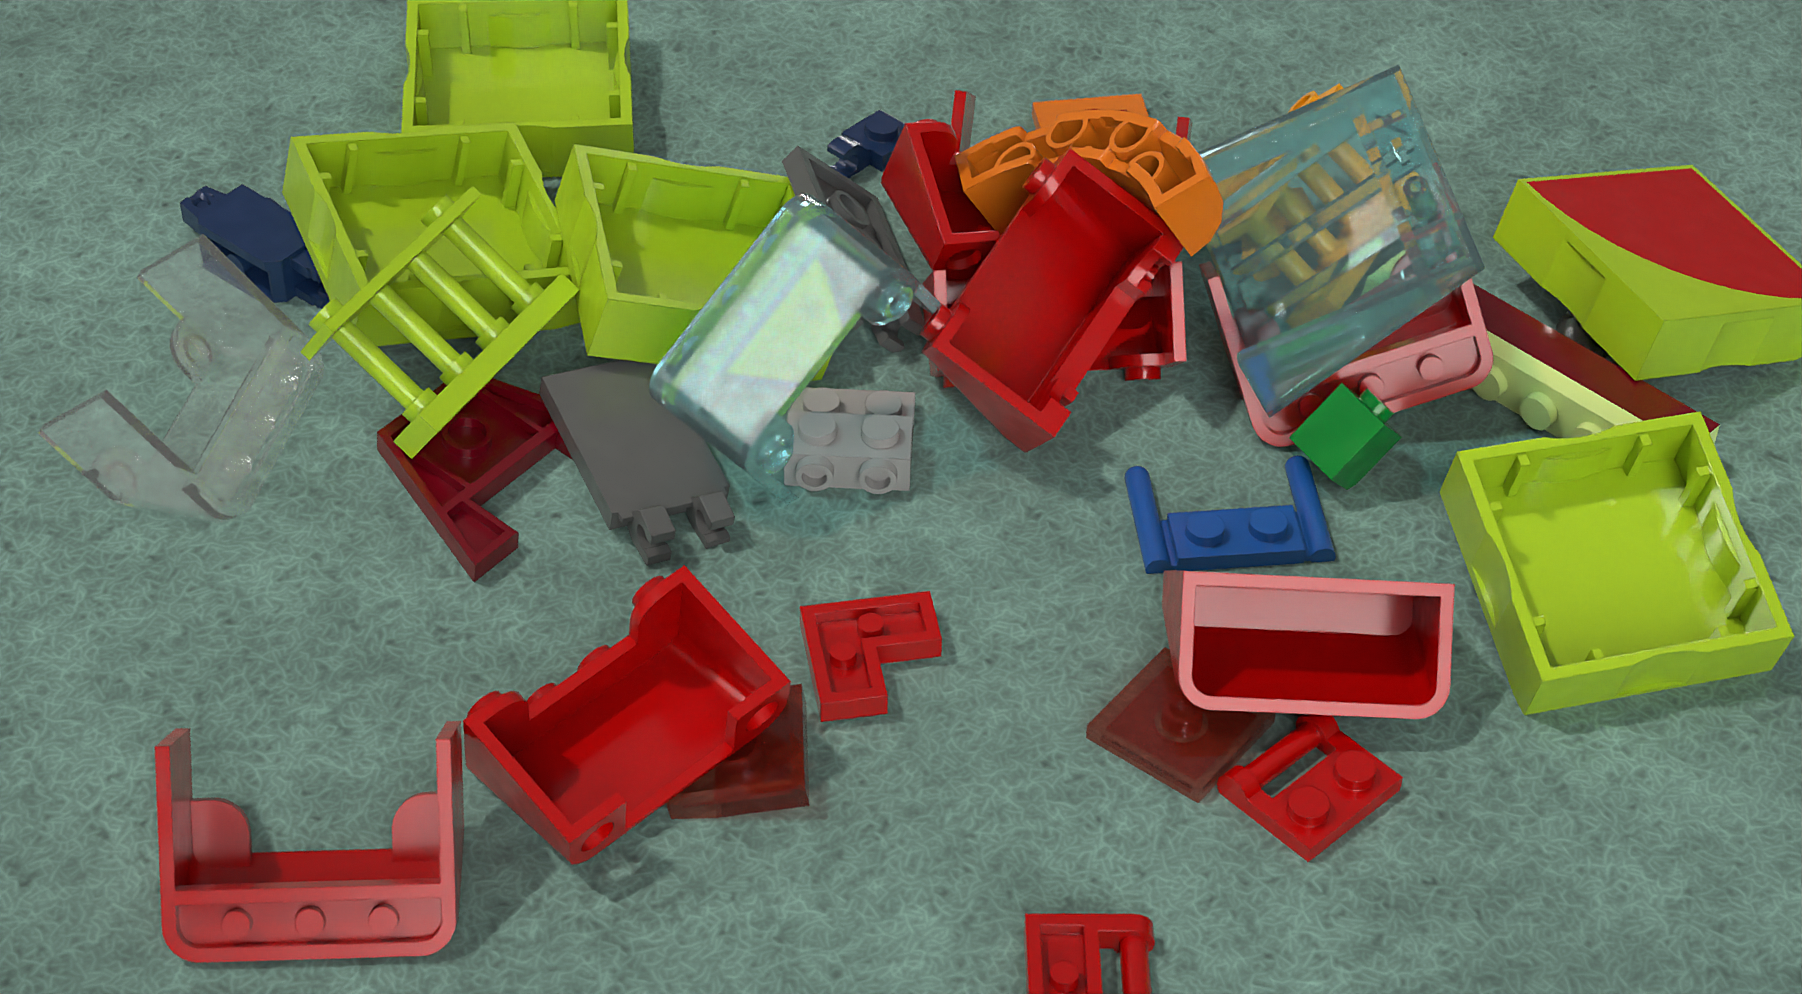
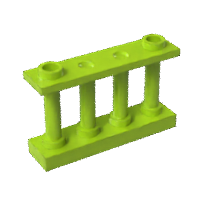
M474 186L469 188L455 202L448 195L439 200L421 219V222L427 228L349 301L343 305L335 297L324 306L309 322L308 325L316 333L300 351L310 361L333 339L406 409L402 415L410 424L393 442L411 459L580 290L563 273L545 290L537 282L530 285L467 224L462 217L481 196V193ZM445 236L514 303L510 308L518 316L510 324L502 316L496 320L427 253L440 238ZM407 269L479 337L475 343L483 351L475 359L466 351L460 355L390 287ZM370 304L442 372L439 379L447 386L438 395L429 387L423 391L352 322Z

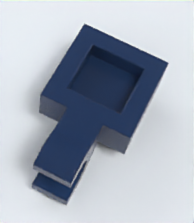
M881 110L876 111L844 130L841 136L836 137L827 145V151L840 158L836 164L830 167L847 178H851L869 165L883 172L905 124Z

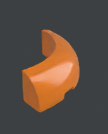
M1108 109L1061 113L1056 116L1055 122L1050 126L1026 132L1021 126H1016L987 138L955 155L964 193L990 225L999 231L1000 236L1030 195L1023 188V185L1035 167L1045 157L1054 163L1070 148L1161 217L1191 257L1211 241L1222 222L1223 199L1208 165L1193 145L1185 137L1181 138L1168 131L1159 120L1135 112Z

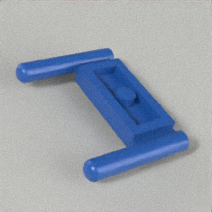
M1293 456L1285 464V471L1296 511H1294L1293 505L1177 512L1167 513V520H1160L1147 469L1141 466L1129 468L1125 473L1124 479L1146 574L1164 573V570L1197 571L1304 563V561H1311V563L1334 561L1336 554L1309 461L1303 456Z

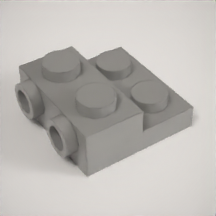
M793 387L783 453L784 485L801 486L809 491H822L828 487L864 489L873 494H884L891 490L910 491L916 392Z

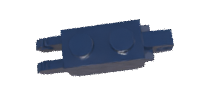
M241 184L227 194L204 186L197 190L193 196L186 197L180 202L183 221L201 236L206 265L269 303L288 302L295 296L310 305H316V308H323L330 302L291 212L281 207L276 201L266 198Z

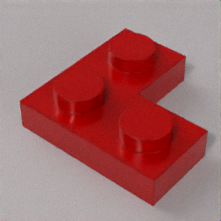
M930 591L800 606V627L821 722L887 714L888 694L880 664L942 656V636Z

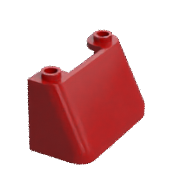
M1071 148L1054 163L1045 157L1035 167L1023 185V188L1030 195L950 309L941 304L920 331V335L928 340L923 347L922 353L1007 440L1023 452H1028L1055 438L1072 413L1065 406L1071 404L1079 392L1075 389L1135 301L1147 294L1152 286L1151 280L1160 269L1158 265L1164 262L1167 266H1170L1184 248L1161 217Z

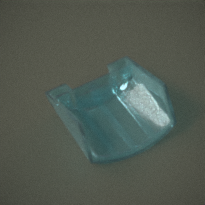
M1399 65L1198 152L1208 165L1224 202L1222 222L1206 246L1216 271L1220 276L1222 286L1246 347L1237 353L1239 367L1269 418L1485 269Z

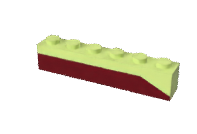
M1418 252L1375 284L1369 323L1405 312L1399 293V278L1406 265L1415 258L1423 256V254ZM1473 283L1493 351V365L1489 375L1482 383L1473 387V390L1481 398L1488 401L1495 400L1519 414L1530 427L1536 430H1546L1557 438H1574L1596 434L1615 425L1697 412L1643 380L1635 381L1624 369ZM1702 414L1715 445L1720 424Z

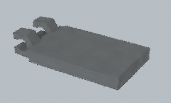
M797 146L782 160V163L824 271L830 275L832 281L837 283L833 299L840 321L857 330L864 323L862 316L857 313L858 303L862 301L877 311L871 329L879 344L892 353L901 352L905 346L903 341L898 338V330L902 326L918 336L925 325L920 310L923 305L878 198Z
M618 360L541 377L539 394L608 529L612 530L627 526L631 540L646 566L668 561L671 558L672 551L665 542L673 540L676 530L669 518L671 515L686 512L689 523L706 549L730 541V535L724 528L733 525L735 519L734 513L727 501L730 485L664 365Z

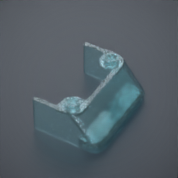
M799 194L782 206L662 358L651 376L649 392L657 403L789 505L799 497L772 477L775 472L781 470L788 463L793 453L794 429L782 418L861 317L873 325L881 326L902 317L909 309L912 300L931 314L935 312L941 303L911 272L833 209L811 194Z

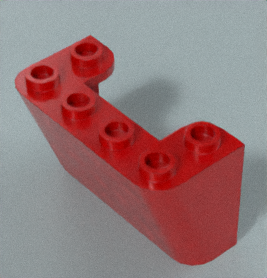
M922 119L914 123H905L883 172L881 184L932 271L946 270V280L971 279L1000 238L998 230H995L963 191L955 155L961 152L954 154L958 140L952 126L934 119Z
M685 565L666 578L656 576L640 587L632 599V604L635 608L630 616L629 635L611 648L608 645H602L594 649L579 664L577 672L558 685L548 683L540 687L527 701L518 691H509L503 694L499 691L490 692L471 707L467 718L463 720L465 764L468 770L570 864H580L598 854L768 728L779 717L788 702L791 684L788 677Z

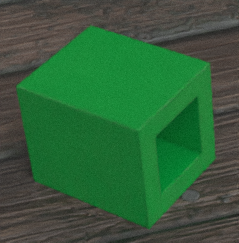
M1341 383L1289 438L1332 481L1348 490L1355 486L1402 437L1387 423L1394 415L1393 411L1372 391L1366 388L1359 396Z

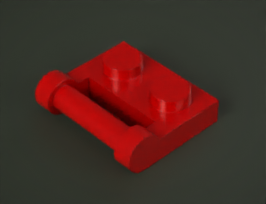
M1303 714L1297 719L1296 728L1248 765L1245 767L1236 765L1221 775L1217 780V788L1223 797L1309 862L1399 792L1403 777L1340 731L1332 715ZM1314 748H1317L1327 756L1272 798L1261 790Z
M1025 913L1024 947L1027 994H1103L1100 949H1113L1116 953H1120L1123 994H1152L1149 952L1155 946L1153 922L1148 917L1140 914Z

